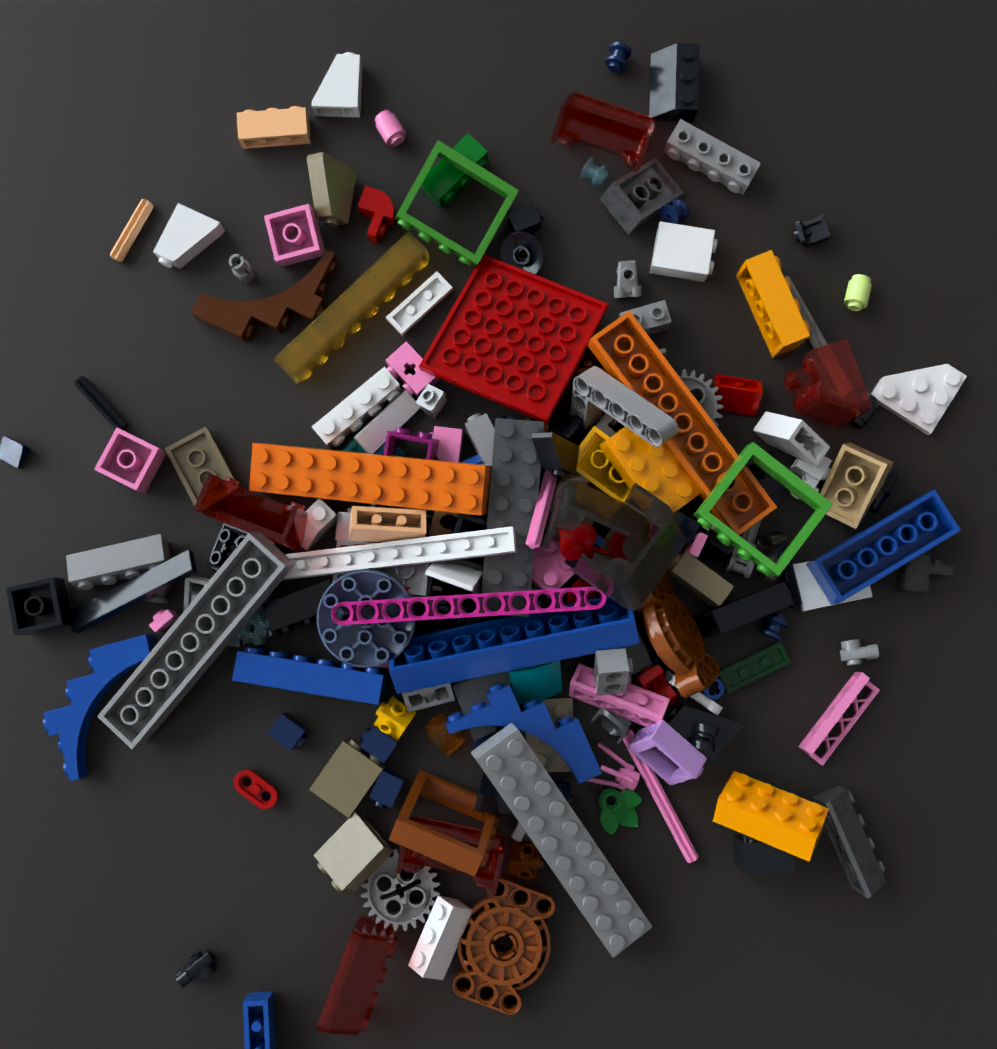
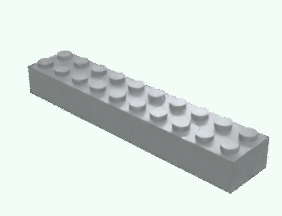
M261 532L248 533L97 717L131 749L145 744L293 568L295 563Z
M512 723L470 752L613 958L652 928L650 922L529 744Z

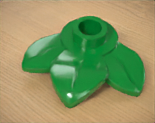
M608 788L601 792L598 800L602 809L600 822L607 833L613 835L619 824L626 827L638 826V816L634 807L640 804L642 799L636 792L628 789L619 792L613 788ZM609 796L615 798V802L611 805L606 803V799Z

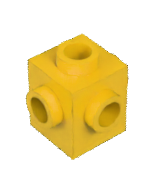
M392 696L387 704L382 702L375 714L378 718L374 726L398 741L417 712H408L406 705Z

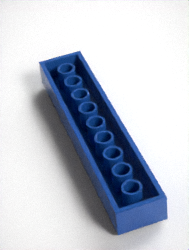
M627 592L606 596L604 606L599 609L529 613V617L509 616L413 636L407 647L398 657L395 658V653H390L389 672L396 693L399 694L452 682H460L466 679L484 677L495 673L508 672L524 667L557 662L563 659L581 657L600 650L630 647L640 643L632 606L628 600ZM600 597L590 599L588 602L591 605L599 603ZM574 603L566 604L565 606L569 607L572 606Z

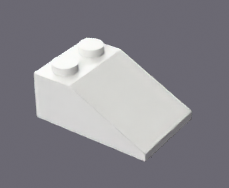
M453 561L433 562L426 570L425 575L476 594L482 592L483 571Z

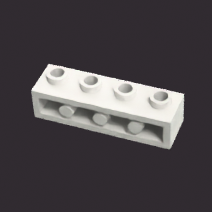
M384 366L316 422L312 428L330 449L337 447L345 441L347 435L359 430L363 426V422L370 416L374 417L382 410L381 407L400 395L399 392L402 391L400 384Z

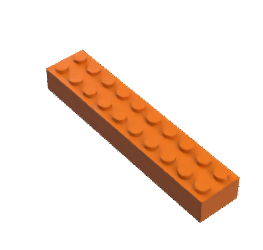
M629 310L591 337L588 347L610 376L676 421L679 432L665 442V444L699 490V496L704 501L737 459L738 454ZM745 465L710 511L717 519L740 535L776 509L777 506Z
M252 443L249 491L481 516L488 514L492 465L269 443Z

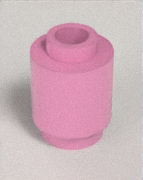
M390 110L380 112L375 117V126L388 146L394 147L402 144L406 132L396 115L391 113Z

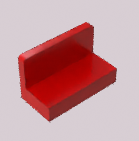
M715 374L713 385L714 387H719L715 395L723 396L717 402L724 406V408L718 409V411L756 416L763 395L762 381Z

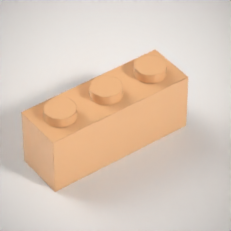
M292 106L289 109L268 108L264 111L248 109L237 113L238 140L243 149L311 144L309 116L305 107Z
M352 506L349 520L350 541L390 542L422 538L426 535V510Z

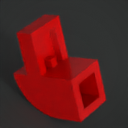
M365 185L357 207L360 215L372 219L367 236L369 242L378 244L380 238L385 237L387 231L386 224L395 226L396 216L392 201L388 195L378 189Z
M659 664L647 667L641 674L635 677L639 687L669 698L670 702L667 709L678 703L677 694L665 679L664 671Z

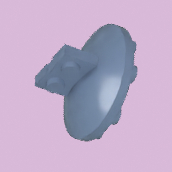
M356 570L339 577L326 589L317 609V628L323 644L338 660L355 667L372 668L389 663L390 653H395L394 657L396 658L409 644L414 632L415 621L338 625L331 617V610L337 603L411 598L408 591L394 577L377 570ZM391 603L387 611L390 616L397 617L401 609L398 604ZM413 604L412 610H413V612H414V614H415V608H414V604ZM371 605L364 606L363 615L368 619H372L375 615V608ZM345 606L340 607L338 610L339 618L347 620L350 617V610Z

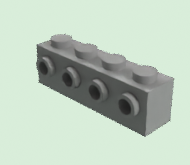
M682 119L679 120L664 149V152L671 159L684 162L691 170L700 171L707 175L711 181L720 182L726 185L730 191L744 195L761 165L759 161Z
M161 534L66 555L68 581L79 590H89L95 585H111L116 583L117 580L133 579L170 559L168 542Z

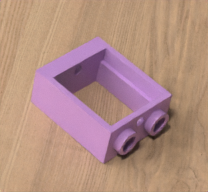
M664 720L639 729L628 746L632 753L670 786L698 778L704 770L702 766L707 760L702 753Z

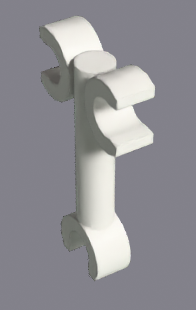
M667 671L665 679L676 687L675 675ZM701 692L690 696L717 716L723 709V707Z

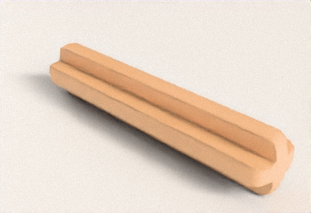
M141 199L110 253L114 260L118 262L124 260L154 208L150 201Z

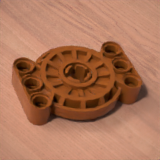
M661 571L627 591L628 600L634 609L643 614L646 632L658 656L675 672V683L679 693L684 698H688L709 688L720 675L719 665L713 656L705 652V645L700 630L686 606L680 599L674 596L673 583L669 575L665 571Z
M496 873L490 876L487 881V894L489 897L482 899L471 908L472 913L468 919L470 925L467 934L461 935L457 945L459 959L463 968H459L455 972L452 987L455 994L504 1014L513 1015L521 1008L520 990L532 984L542 974L548 962L551 950L550 933L544 918H548L554 913L555 903L553 896L548 891ZM498 881L503 883L505 888L501 892H494L491 889V885ZM523 890L528 895L525 900L518 901L514 898L515 892ZM547 899L550 901V906L547 909H540L537 906L538 901ZM484 906L475 916L473 915L476 910ZM542 929H544L546 934V942L542 941L540 932ZM507 933L513 944L509 949H499L494 941L501 936H505ZM462 944L466 945V957L463 955ZM545 952L544 958L541 964H539L541 953ZM465 977L469 979L471 983L468 986L463 987L460 986L457 981L460 978ZM485 986H489L494 991L491 995H484L480 990ZM508 995H513L517 1000L513 1004H507L504 998Z

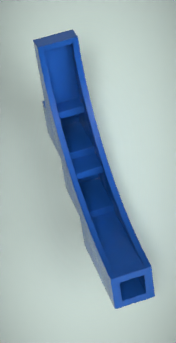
M145 634L90 649L88 661L91 669H94V674L66 681L68 686L66 687V695L72 705L44 712L43 726L46 732H48L49 736L59 734L58 747L64 755L65 763L63 768L65 775L69 777V781L88 776L85 748L93 714L111 686L124 674L140 665L155 647L152 634Z
M502 682L490 686V691L485 693L488 703L485 704L484 701L478 702L470 706L471 711L464 714L461 711L448 716L449 721L444 722L449 734L472 727H506L512 723L518 730L538 737L556 750L566 762L579 784L602 774L582 726L576 717L571 718L570 715L557 720V725L554 726L546 705L542 700H529L523 704L524 708L520 709L509 684L503 685Z

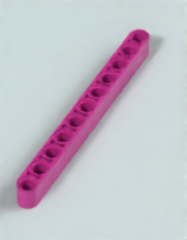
M590 586L349 601L337 603L331 610V617L338 625L594 610L604 606L606 594L603 589ZM595 590L600 594V601L595 605H591L587 597L591 591ZM567 592L573 593L576 598L575 603L569 607L565 606L562 601L563 595ZM541 594H548L551 598V603L546 608H541L537 604V598ZM517 595H522L526 599L525 607L520 610L512 606V599ZM497 597L501 600L499 610L491 611L488 609L487 601L489 598ZM467 598H471L476 602V609L471 613L465 612L462 608V602ZM447 600L451 604V610L448 614H441L438 611L437 604L439 601ZM417 601L424 603L426 607L425 613L421 616L414 614L412 610L413 604ZM391 603L399 605L401 609L399 616L392 617L388 614L387 609ZM371 605L375 608V615L372 619H368L363 615L364 606ZM342 606L350 610V617L347 620H342L338 616V610Z

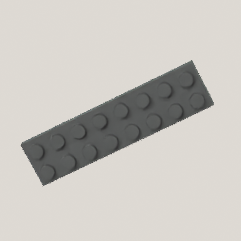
M495 418L487 529L513 526L515 528L517 553L484 556L482 593L531 590L534 550L526 545V539L538 501L541 464L532 441V433H543L544 422ZM517 595L512 599V606L515 609L520 610L525 607L526 599L524 596ZM497 597L489 598L487 601L488 609L491 611L499 610L501 600ZM513 614L508 616L529 617V614Z

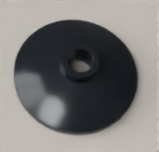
M523 231L515 232L503 241L500 248V260L536 274L543 265L544 250L540 241L534 235ZM522 250L527 251V258L522 256Z

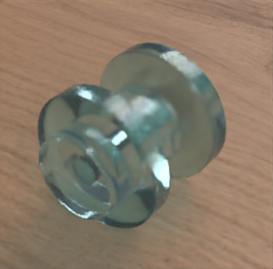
M590 157L585 163L579 178L582 180L586 177L592 179V186L594 187L598 183L602 185L608 175V172H606L607 166L604 164L600 167L594 165V158Z

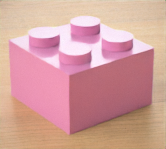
M309 204L264 216L276 263L283 267L323 256L325 248L318 219L315 216V210Z
M116 427L94 470L145 494L167 453Z

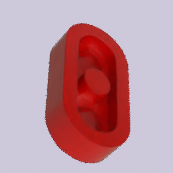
M242 770L234 778L236 791L260 809H269L277 803L279 799L277 788L254 770ZM245 777L251 779V785L248 786L244 783ZM265 791L271 794L270 800L264 799L263 793Z

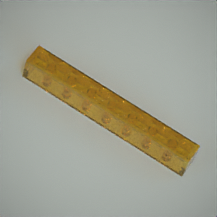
M408 231L274 358L275 362L296 384L308 379L312 373L311 370L315 366L322 365L328 359V354L333 349H339L345 343V338L350 333H356L367 317H373L379 310L378 307L384 301L388 302L393 298L396 293L395 290L401 285L405 286L412 279L411 275L417 270H422L428 264V250Z

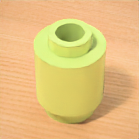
M857 274L853 275L852 279L849 280L844 304L848 306L849 310L861 311L867 307L872 288L870 277Z

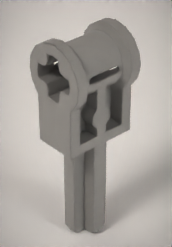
M761 520L744 531L741 536L757 550H759L760 545L754 544ZM735 548L728 556L725 571L729 572L732 570L743 574L748 579L755 563L752 560L748 562L742 559L736 553L738 550Z

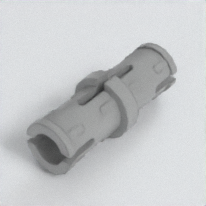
M233 254L229 258V265L232 267L233 274L245 284L252 282L254 274L251 271L250 264L242 256L240 257L239 254Z

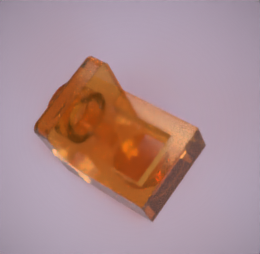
M440 713L429 721L424 730L429 738L449 756L466 740L459 732L449 734L444 723L448 720Z

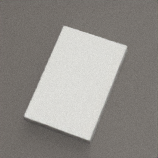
M808 562L793 564L802 599L801 611L831 606L806 564ZM870 585L841 603L873 597Z

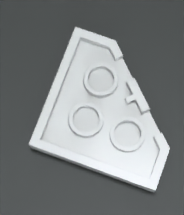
M943 364L884 376L879 380L871 395L877 398L876 402L880 406L926 435H930L967 376L949 364Z

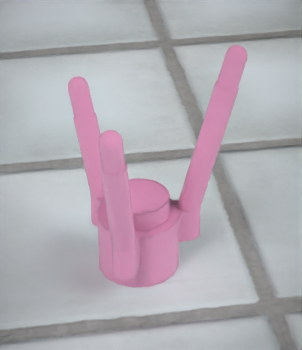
M598 743L597 746L624 768L621 767L616 771L601 765L600 769L616 776L615 781L617 782L599 778H591L587 782L616 787L621 790L627 788L633 791L640 778V773L634 771L635 766L625 762L602 743Z

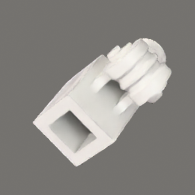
M824 456L816 467L796 458L790 470L800 475L804 482L818 492L819 488L816 485L820 480L824 481L831 470L829 465L832 460ZM790 491L791 495L794 498L800 499Z

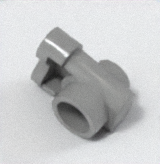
M619 261L616 270L617 286H614V298L642 296V286L638 284L636 261ZM626 270H631V276L625 278L624 272Z
M860 639L840 642L842 649L839 651L841 662H847V666L862 664L861 659L870 660L879 657L877 644L861 647Z

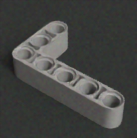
M593 366L574 378L570 415L583 419L584 430L601 420L603 410L655 447L661 446L678 434L679 427L671 416L602 369Z

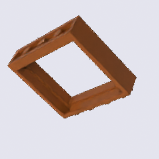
M419 770L395 822L389 840L475 877L479 866L484 868L501 814L474 811L477 793ZM419 795L484 822L485 825L478 847H472L409 820Z

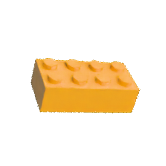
M772 250L745 260L736 277L772 358L797 349L810 337V327L807 321L802 319L799 302L797 299H793L790 292V282L781 272L779 258L774 256Z
M624 426L599 445L654 523L663 522L700 494L665 443L655 447Z
M733 771L718 798L713 822L810 862L823 831L829 808L745 774Z

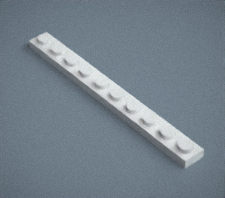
M512 526L285 554L295 565L283 580L349 573L362 569L374 570L517 553L515 528Z

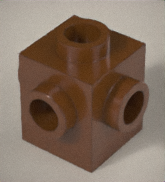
M511 841L507 876L537 879L538 869L543 870L544 858L532 842Z

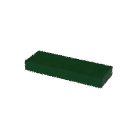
M778 641L721 669L718 678L722 681L726 694H729L792 662L782 643Z

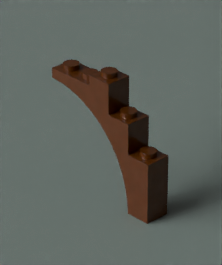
M326 249L316 266L302 280L281 293L259 300L230 301L200 293L191 314L196 320L245 343L248 337L251 338L256 330V323L281 334L283 329L289 326L291 314L316 325L318 320H322L326 313V304L320 295L323 296L328 288L327 281L330 275L333 276L336 273L338 260L335 253Z

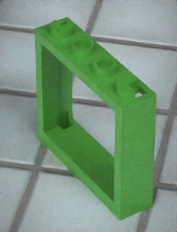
M437 140L395 219L399 220L398 224L403 226L404 229L410 231L412 228L419 232L418 237L428 243L432 240L439 244L438 249L448 255L452 252L459 256L458 261L462 264H466L469 267L471 264L476 266L519 190ZM437 156L506 198L475 254L406 213Z
M752 442L746 445L694 513V516L698 518L697 522L702 525L701 527L708 531L712 529L718 534L717 539L727 546L730 544L738 550L736 553L742 559L748 562L752 560L758 565L756 569L769 577L770 575L779 576L833 503ZM748 460H751L815 510L776 563L709 512Z

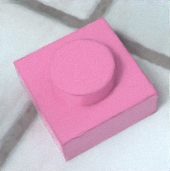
M162 609L153 616L154 621L149 626L154 632L162 633L180 616L175 610L167 609L165 611Z

